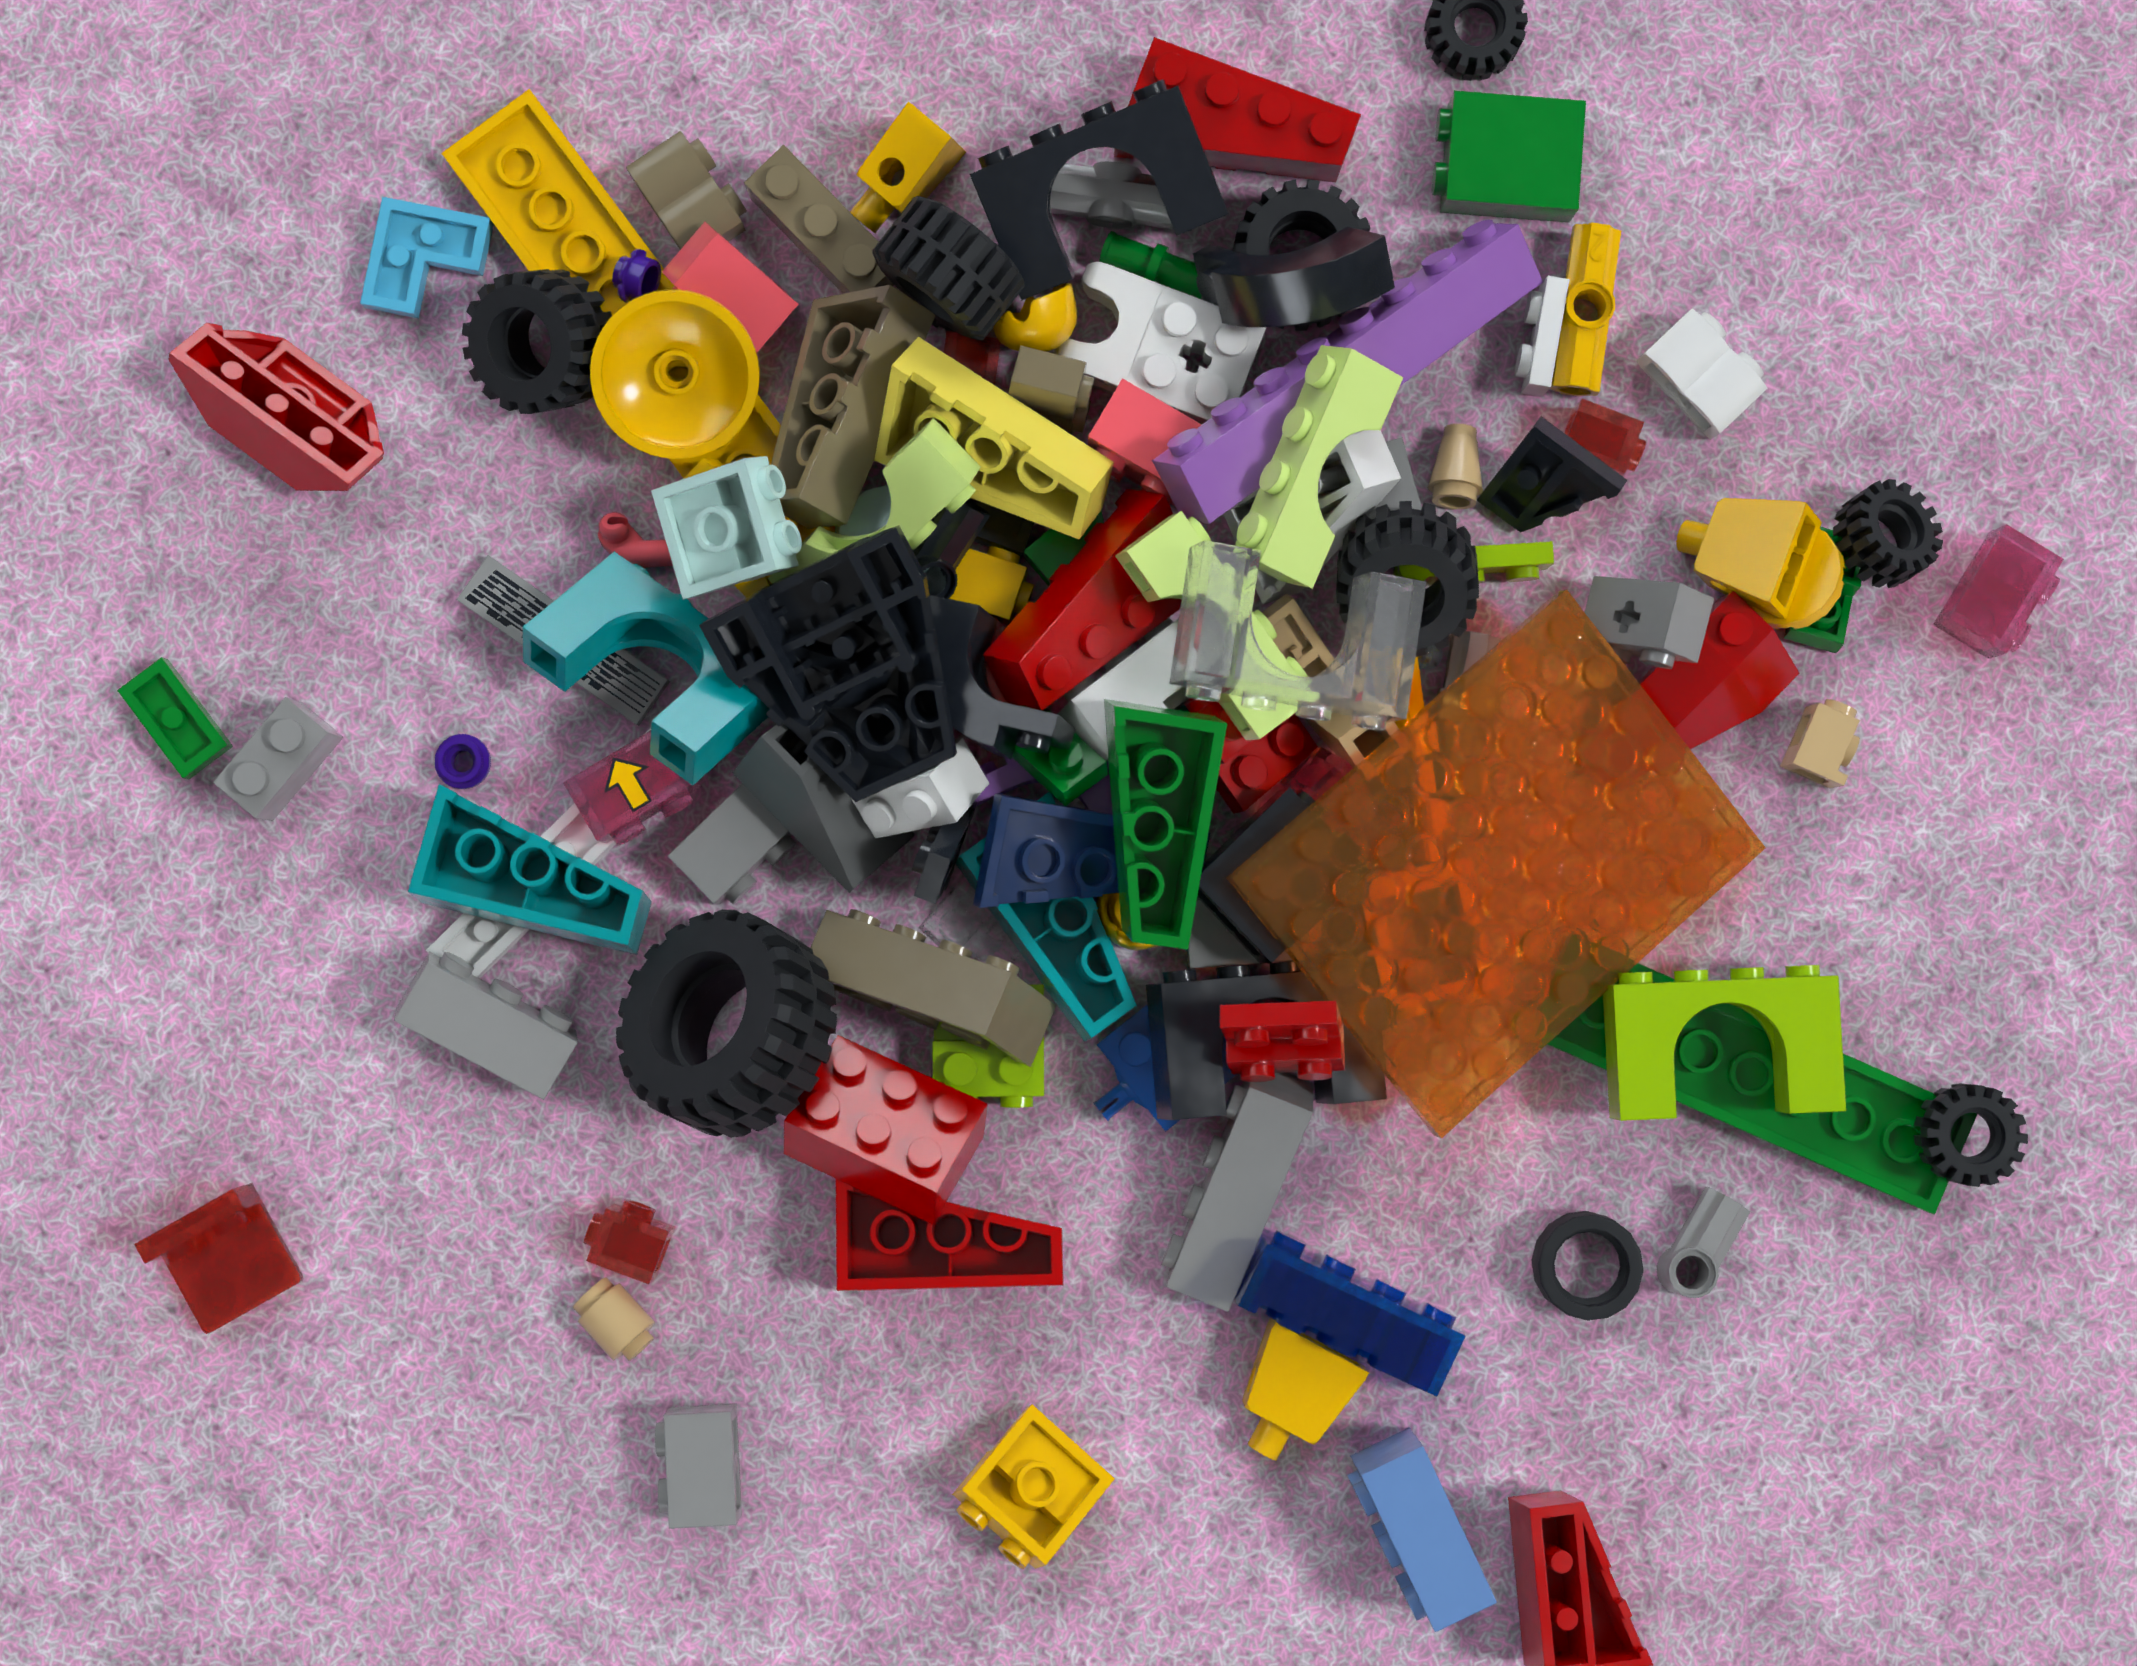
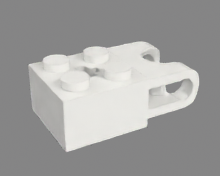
M1096 261L1086 266L1081 278L1084 292L1090 299L1099 302L1113 312L1118 327L1109 339L1097 344L1067 339L1058 348L1053 350L1054 354L1087 362L1085 376L1095 378L1093 387L1113 395L1123 378L1200 424H1204L1211 419V411L1222 402L1232 398H1240L1266 327H1240L1223 324L1217 305L1103 262ZM1190 353L1203 356L1202 362L1208 365V368L1206 369L1199 365L1198 373L1189 372L1185 369L1186 360L1183 356L1187 355L1190 357Z

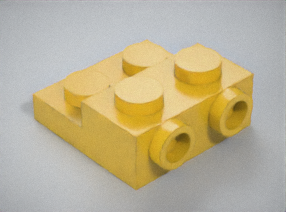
M1031 1404L1025 1408L993 1449L986 1452L952 1495L961 1502L956 1510L969 1525L978 1531H983L988 1526L1003 1540L998 1548L1010 1562L1021 1569H1024L1028 1563L1037 1569L1048 1564L1115 1478Z

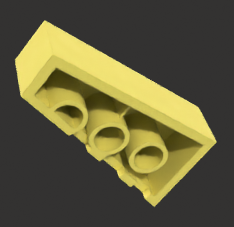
M917 337L892 364L874 461L887 465L892 457L934 418L981 466L970 483L976 489L970 498L1076 539L1082 537L1103 508L1114 464L1112 460L920 337Z

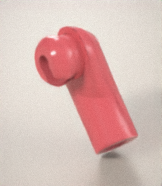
M618 512L608 513L600 519L598 538L602 547L609 554L615 551L630 563L638 564L643 568L673 566L665 539L643 540L628 523V519Z

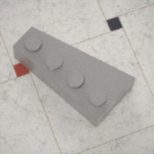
M1284 1072L1275 1073V1079L1272 1081H1243L1241 1087L1238 1085L1234 1086L1226 1104L1227 1115H1223L1228 1118L1221 1137L1213 1136L1202 1166L1209 1168L1202 1187L1195 1184L1192 1186L1183 1208L1182 1216L1189 1218L1183 1235L1181 1237L1173 1233L1162 1259L1161 1265L1169 1268L1167 1288L1229 1312L1313 1114L1314 1082L1299 1079L1294 1074Z

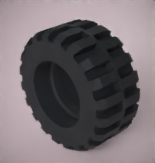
M724 909L714 912V915L707 912L689 919V926L679 924L666 932V940L661 945L653 944L645 953L644 957L647 960L640 971L634 969L628 981V984L631 986L627 998L621 999L618 1011L619 1017L623 1018L622 1026L616 1028L617 1047L624 1051V1053L619 1055V1061L624 1076L629 1078L630 1088L639 1099L647 1102L650 1108L705 1134L716 1137L724 1134L730 1138L745 1136L751 1133V1129L759 1132L777 1122L775 1116L779 1113L784 1116L790 1114L801 1104L798 1101V1097L804 1090L811 1092L820 1079L815 1074L822 1062L827 1064L832 1051V1047L828 1045L830 1034H836L837 1014L831 1011V1006L836 1005L834 987L831 982L827 981L829 979L827 968L820 958L813 955V950L760 917L748 912L742 914L737 910ZM746 988L745 1010L737 1031L719 1053L707 1059L708 1038L714 1020L726 1002L737 992Z

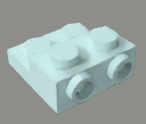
M767 456L743 458L651 490L683 599L698 597L738 583L753 581L799 566L796 553L800 552L802 547L801 535L797 526L792 521L785 519L779 499L786 492L785 480L781 471L775 465L769 464Z

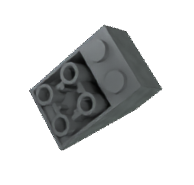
M784 723L779 727L775 725L757 740L732 773L850 893L906 845L915 834L911 831L875 839L850 796L805 753L807 745Z

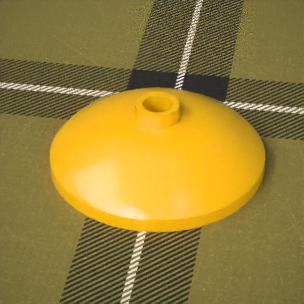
M665 289L634 298L610 317L597 337L593 348L590 364V382L592 393L601 415L622 440L649 455L668 459H686L705 455L718 449L741 430L756 403L759 391L760 368L756 349L750 335L729 309L714 299L700 293L681 289ZM673 360L683 361L687 365L688 374L682 379L673 378L668 373V363Z

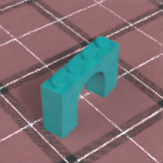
M615 551L523 626V662L564 692L607 656L625 648L637 646L656 647L670 651L685 660L695 671L698 678L685 692L652 720L650 755L691 785L698 782L768 718L766 713L770 710L745 685L739 688L726 676L699 626L709 618L695 609L688 599H683L681 594H674L654 580L642 566L630 563Z

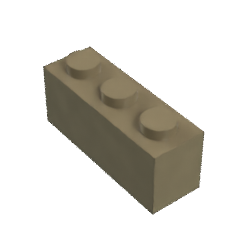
M784 144L744 182L750 199L843 294L885 285L894 286L880 270L872 254V250L879 241Z

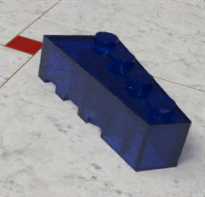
M1276 1230L1273 1238L1261 1234L1234 1298L1239 1307L1255 1314L1259 1307L1266 1310L1265 1314L1277 1321L1279 1325L1298 1334H1305L1308 1330L1316 1334V1339L1329 1348L1353 1358L1360 1355L1366 1358V1363L1373 1368L1436 1397L1438 1396L1466 1337L1462 1331L1453 1326L1457 1318L1456 1316L1430 1303H1426L1423 1311L1403 1302L1407 1294L1405 1291L1376 1278L1373 1287L1354 1279L1353 1276L1356 1268L1331 1255L1326 1254L1321 1263L1303 1254L1306 1247L1305 1243L1279 1230Z

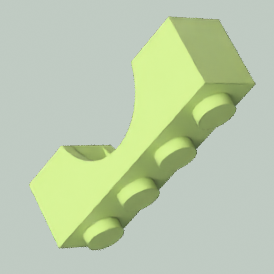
M1320 346L1317 355L1312 358L1306 368L1305 383L1297 402L1283 422L1282 437L1273 458L1261 473L1259 480L1260 488L1251 509L1239 524L1237 541L1231 556L1282 582L1313 589L1335 538V535L1322 516L1318 502V483L1322 467L1334 447L1349 435L1365 430L1382 429L1403 380L1402 376L1352 348Z
M933 418L892 457L882 470L891 497L890 516L884 527L866 535L847 536L834 533L819 526L802 542L800 552L796 553L799 566L772 574L768 580L774 583L862 538L872 537L897 525H900L909 545L914 550L937 527L931 520L944 507L953 514L974 494L976 489L970 483L981 466Z
M1180 511L1167 517L1115 555V557L1147 602L1170 598L1182 599L1200 606L1213 617L1223 633L1227 648L1225 672L1213 695L1245 740L1261 739L1314 699L1305 687L1310 683L1309 678L1301 665L1293 657L1288 656L1285 658L1273 641L1277 637V633L1267 617L1259 610L1252 612L1240 595L1244 591V586L1234 570L1226 563L1220 566L1207 547L1211 545V539L1204 527L1197 519L1192 516L1187 519L1183 512Z

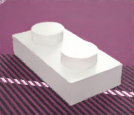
M1548 275L1538 291L1532 290L1529 292L1524 313V323L1533 324L1529 345H1520L1515 365V376L1523 378L1521 394L1543 397L1551 388L1569 279Z

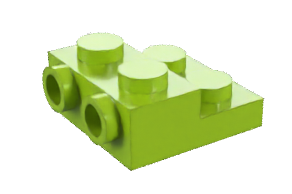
M1029 984L1044 996V984ZM939 1022L937 1029L934 1030V1040L932 1041L933 1079L976 1099L978 1097H1000V1107L1005 1108L1033 1107V1096H1044V1037L1033 1063L1029 1067L1012 1060L1011 1056L990 1043L988 1050L970 1044L965 1039L941 1028L942 1022Z

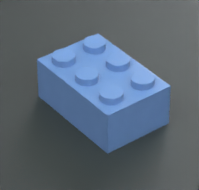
M1410 1427L1350 1455L1356 1471L1348 1474V1479L1367 1517L1375 1513L1378 1514L1380 1521L1371 1525L1391 1568L1393 1569L1399 1565L1403 1567L1404 1572L1395 1576L1416 1621L1427 1617L1432 1628L1437 1632L1496 1604L1497 1601L1432 1463L1423 1445Z

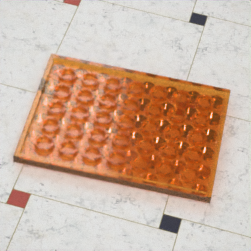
M1566 589L1554 594L1239 866L1227 879L1325 1001L1337 1002L1344 1025L1431 1133L1436 1137L1443 1138L1608 990V985H1614L1618 981V973H1627L1766 847Z

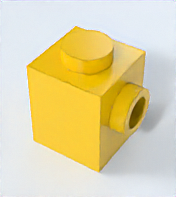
M989 546L987 554L969 548L956 568L957 587L949 599L980 605L998 622L1009 625L1013 620L1014 614H1019L1026 604L1030 602L1034 584L1025 582L1028 575L1027 567L1018 564L1020 560L1019 555L993 546Z

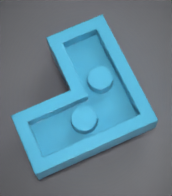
M382 197L360 304L367 309L419 319L430 266L480 276L484 275L494 226L493 222L489 217Z

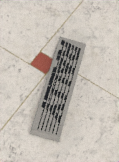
M487 555L456 599L522 646L523 626L554 601L489 555ZM622 649L607 656L576 683L639 726L670 681Z

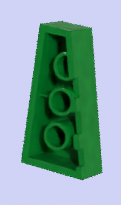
M1104 699L1121 929L1132 942L1188 950L1227 723L1212 715Z

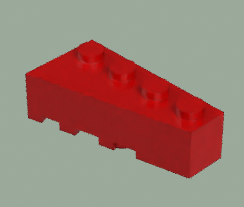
M1156 37L1153 38L1134 91L1164 79L1167 89L1179 85L1210 166H1215V169L1265 172L1267 175L1336 183L1361 114ZM1133 93L1128 106L1136 103ZM1114 148V157L1134 158L1131 154Z
M1126 489L1115 502L1118 508L1104 524L1097 523L1085 536L1084 541L1086 544L1068 565L1061 564L1049 578L1051 585L1035 603L1028 602L986 650L983 656L1007 702L1041 711L1189 603V601L1174 598L1147 602L1115 557V555L1167 517L1173 515L1165 494Z
M836 1179L837 1291L1064 1286L1063 1230L1060 1227L974 1209L946 1202L935 1223L931 1224Z

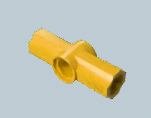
M1591 222L1588 224H1575L1572 227L1565 276L1566 279H1569L1550 388V390L1560 392L1563 395L1581 397L1597 396L1600 393L1609 320L1612 318L1615 310L1613 290L1622 231L1611 227V225ZM1585 299L1593 303L1598 311L1597 320L1587 322L1580 319L1574 311V301Z

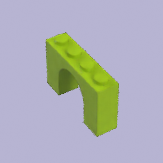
M1820 965L1785 966L1786 977L1764 978V967L1730 968V980H1709L1708 969L1674 971V982L1653 983L1652 972L1618 973L1619 984L1602 985L1609 1118L1619 1121L1677 1118L1674 1051L1678 1036L1685 1024L1695 1014L1709 1006L1720 1003H1727L1742 1008L1755 1017L1764 1028L1772 1049L1775 1111L1790 1114L1846 1111L1839 976H1820Z

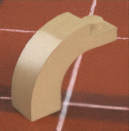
M1285 594L1262 612L1271 622L1277 633V637L1273 641L1285 658L1288 656L1293 657L1301 665L1309 678L1310 683L1305 687L1314 699L1298 711L1327 746L1352 771L1365 781H1368L1411 748L1385 707L1366 694L1339 665L1294 598Z

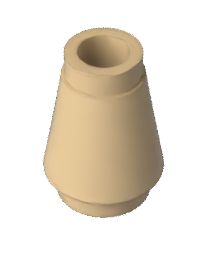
M1450 424L1444 427V435L1441 439L1428 484V490L1433 493L1432 502L1439 507L1447 509L1472 508L1476 505L1477 496L1483 492L1478 441L1476 439L1477 429L1471 425Z

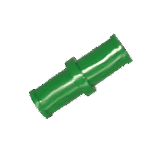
M1110 231L1103 245L1099 262L1115 266L1198 299H1203L1196 283L1197 271L1195 262L1168 253V246L1158 243L1154 248Z

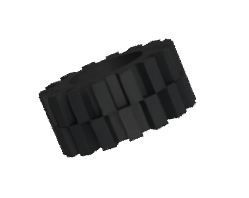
M1433 0L1424 27V31H1427L1425 38L1426 48H1432L1433 50L1432 60L1436 65L1442 61L1446 65L1444 72L1450 76H1453L1455 71L1463 73L1461 80L1471 81L1473 75H1479L1481 81L1490 78L1494 71L1499 74L1506 69L1510 61H1513L1526 34L1524 29L1528 23L1527 13H1522L1521 11L1525 4L1524 1ZM1470 8L1486 11L1495 22V37L1487 44L1481 46H1473L1463 42L1455 30V19L1462 11Z
M1887 479L1883 483L1879 480L1843 504V508L1836 513L1834 518L1839 523L1833 527V536L1842 537V540L1835 545L1841 553L1847 551L1850 557L1844 561V564L1848 569L1857 565L1860 570L1856 577L1863 582L1872 577V586L1880 588L1887 584L1888 588L1903 584L1934 563L1939 557L1936 552L1942 549L1943 540L1935 538V536L1943 532L1941 523H1932L1930 519L1937 515L1935 509L1931 506L1925 510L1921 503L1926 497L1920 491L1911 496L1912 486L1905 482L1899 486H1896L1895 479ZM1879 521L1892 532L1897 547L1884 536L1879 526Z
M1959 1083L1952 1084V1088H1941L1934 1092L1936 1098L1924 1101L1921 1108L1926 1110L1923 1117L1916 1116L1914 1126L1921 1127L1920 1135L1913 1136L1915 1145L1922 1146L1923 1152L1918 1154L1922 1162L1930 1164L1932 1166L1930 1171L1935 1175L1946 1178L1947 1181L1967 1186L1993 1185L1999 1183L1997 1177H2009L2015 1171L2010 1166L2012 1162H2022L2025 1153L2018 1151L2019 1144H2028V1134L2020 1133L2019 1127L2026 1124L2024 1115L2015 1114L2013 1110L2018 1105L2011 1098L2002 1097L2003 1092L1983 1085ZM1967 1113H1976L1986 1121L1990 1131V1138L1986 1148L1981 1153L1966 1157L1960 1154L1953 1146L1951 1129L1954 1122L1960 1116Z

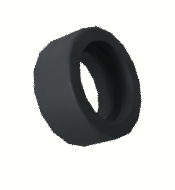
M1589 1211L1566 1213L1549 1223L1536 1240L1531 1259L1534 1281L1544 1298L1566 1315L1587 1321L1609 1318L1626 1308L1639 1291L1644 1271L1641 1250L1631 1233L1615 1220ZM1590 1232L1601 1235L1612 1243L1618 1254L1620 1268L1617 1280L1608 1291L1598 1297L1581 1298L1571 1295L1561 1286L1556 1277L1554 1263L1557 1251L1567 1239L1576 1234Z

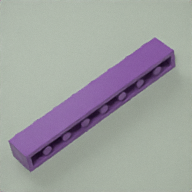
M1490 219L1471 225L1462 233L1463 239L1451 248L1442 249L1427 256L1421 262L1422 269L1409 278H1401L1394 281L1395 288L1381 295L1380 299L1368 307L1358 308L1344 315L1338 322L1340 327L1328 336L1319 337L1303 344L1296 351L1298 357L1284 367L1268 370L1257 377L1254 381L1255 387L1240 398L1226 400L1216 406L1211 411L1212 418L1200 427L1185 430L1171 438L1167 443L1169 449L1153 459L1152 462L1178 512L1182 511L1187 519L1192 516L1199 522L1210 524L1260 488L1259 480L1261 473L1273 458L1282 437L1283 422L1297 402L1305 383L1306 368L1312 358L1317 355L1321 345L1352 348L1402 376L1401 386L1542 284L1543 280L1519 225L1494 223Z

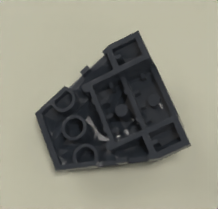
M900 525L884 530L872 537L862 538L767 585L749 598L732 605L699 625L726 676L739 688L743 685L749 688L770 709L766 715L778 727L784 723L807 745L805 753L855 802L953 758L957 754L929 598L927 577Z

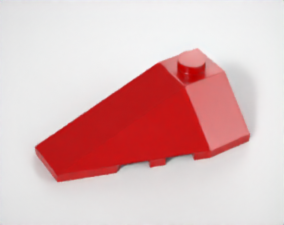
M1731 591L1718 598L1712 605L1698 663L1674 661L1672 669L1653 666L1568 755L1603 789L1610 792L1762 713L1796 678L1799 671L1774 629L1736 592Z

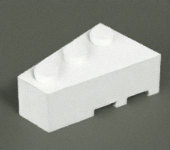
M1365 430L1349 435L1334 447L1322 467L1318 483V502L1326 524L1335 535L1323 566L1343 545V538L1348 530L1353 532L1356 530V521L1364 514L1368 516L1401 479L1381 430ZM1259 488L1224 513L1235 542L1237 541L1239 524L1249 513ZM1245 563L1262 604L1276 601L1285 594L1289 596L1298 594L1305 588L1282 582Z
M1194 606L1174 622L1169 617L1144 636L1147 643L1135 652L1129 646L1106 663L1104 667L1108 672L1097 681H1094L1089 676L1063 695L1068 704L1058 715L1075 728L1074 733L1106 761H1108L1104 699L1177 710L1193 694L1211 685L1223 675L1222 671L1226 668L1227 663L1225 639L1217 622L1200 606Z

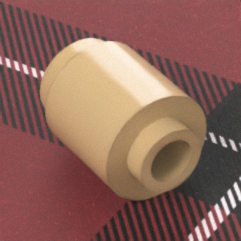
M607 1277L591 1287L573 1306L574 1310L581 1316L578 1320L579 1324L613 1361L622 1355L628 1361H631L654 1340V1337L648 1331L655 1324V1321L620 1283L614 1286Z

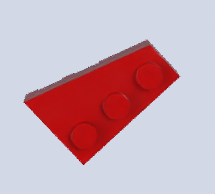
M1561 1490L1508 1497L1524 1665L1653 1666L1649 1653L1642 1646L1630 1617H1632L1628 1604L1621 1597L1610 1572V1562L1584 1502Z

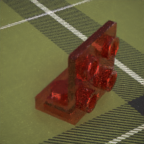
M253 1183L229 1190L134 1244L145 1264L163 1258L198 1324L206 1334L219 1329L303 1281L302 1272Z

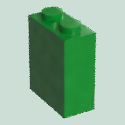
M1454 90L1447 108H1439L1436 121L1435 140L1436 142H1445L1443 162H1435L1431 193L1434 196H1441L1440 213L1570 223L1579 210L1586 101Z

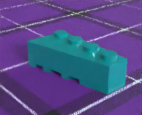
M440 784L438 785L408 889V893L423 904L638 955L652 903L643 890L580 857L564 851L548 840L503 819L500 815L482 806H478Z
M1050 792L1037 800L1055 804ZM986 837L962 853L956 861V865L975 891ZM1079 897L1049 899V902L1029 904L1018 902L999 904L998 907H987L1084 1042L1093 1038L1137 1006L1111 940L1107 937L1098 915V908L1094 898L1081 899Z

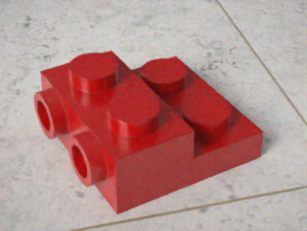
M1209 685L1193 694L1185 701L1184 705L1188 710L1186 712L1216 716L1227 723L1216 789L1233 814L1244 812L1312 754L1318 746L1295 713L1261 739L1245 740L1213 695L1218 686L1213 688L1212 685Z
M1336 1001L1220 1005V1028L1226 1039L1227 1065L1232 1074H1241V1080L1247 1082H1267L1275 1079V1073L1298 1072V1078L1303 1080H1324L1332 1077V1071L1345 1070L1344 1025Z

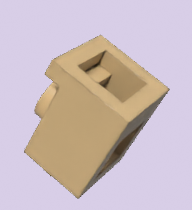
M1826 699L1824 704L1819 702L1806 706L1780 767L1830 789L1844 786L1849 775L1838 770L1840 766H1848L1859 745L1860 738L1854 735L1860 722L1859 719L1855 718L1857 710L1832 699Z

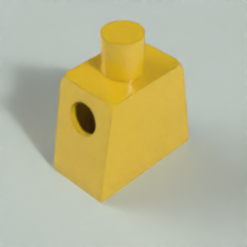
M908 101L859 168L856 175L870 187L850 213L868 229L876 233L895 208L902 213L913 197L928 198L965 155L966 151L949 134ZM904 169L903 180L899 184L892 186L894 174Z
M1723 498L1717 502L1709 524L1685 520L1682 523L1677 534L1676 546L1679 552L1697 556L1694 563V572L1707 586L1725 595L1734 591L1748 605L1775 617L1786 619L1822 522L1809 505L1802 501Z
M1271 1315L1242 1398L1245 1408L1261 1417L1247 1443L1248 1446L1260 1454L1277 1461L1291 1433L1315 1445L1364 1383L1369 1374L1368 1370L1361 1363Z

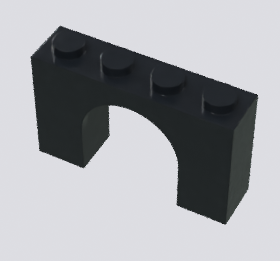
M1162 79L1132 92L1136 103L1116 112L1111 101L1081 114L1085 124L1082 127L1064 134L1059 123L1029 136L1033 147L1013 156L1008 145L978 158L982 169L971 173L970 177L999 247L1014 262L1024 280L1025 286L1019 293L1021 301L1068 282L1076 276L1054 224L1050 200L1052 187L1059 171L1067 161L1082 151L1098 147H1109L1125 151L1137 158L1152 175L1176 236L1228 215V209L1179 85L1167 89L1165 81Z
M1355 956L1322 958L1323 969L1303 971V960L1269 963L1270 974L1250 976V965L1217 967V979L1197 980L1196 969L1162 972L1163 983L1146 985L1157 1119L1181 1120L1227 1115L1222 1063L1224 1035L1220 1028V1005L1250 1004L1263 998L1272 999L1280 1003L1337 1002L1344 1025L1345 1070L1332 1071V1077L1329 1079L1314 1080L1316 1103L1344 1104L1387 1099L1375 965L1356 967Z

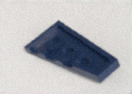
M995 793L973 905L978 908L998 907L999 904L1024 902L1029 904L1049 902V899L1071 897L1082 899L1103 897L1102 894L1119 893L1113 814ZM1208 832V838H1207V844H1206V850H1205V855H1204V861H1203V863L1205 862V858H1206V853H1207V848H1208V843H1209V838H1210V832Z

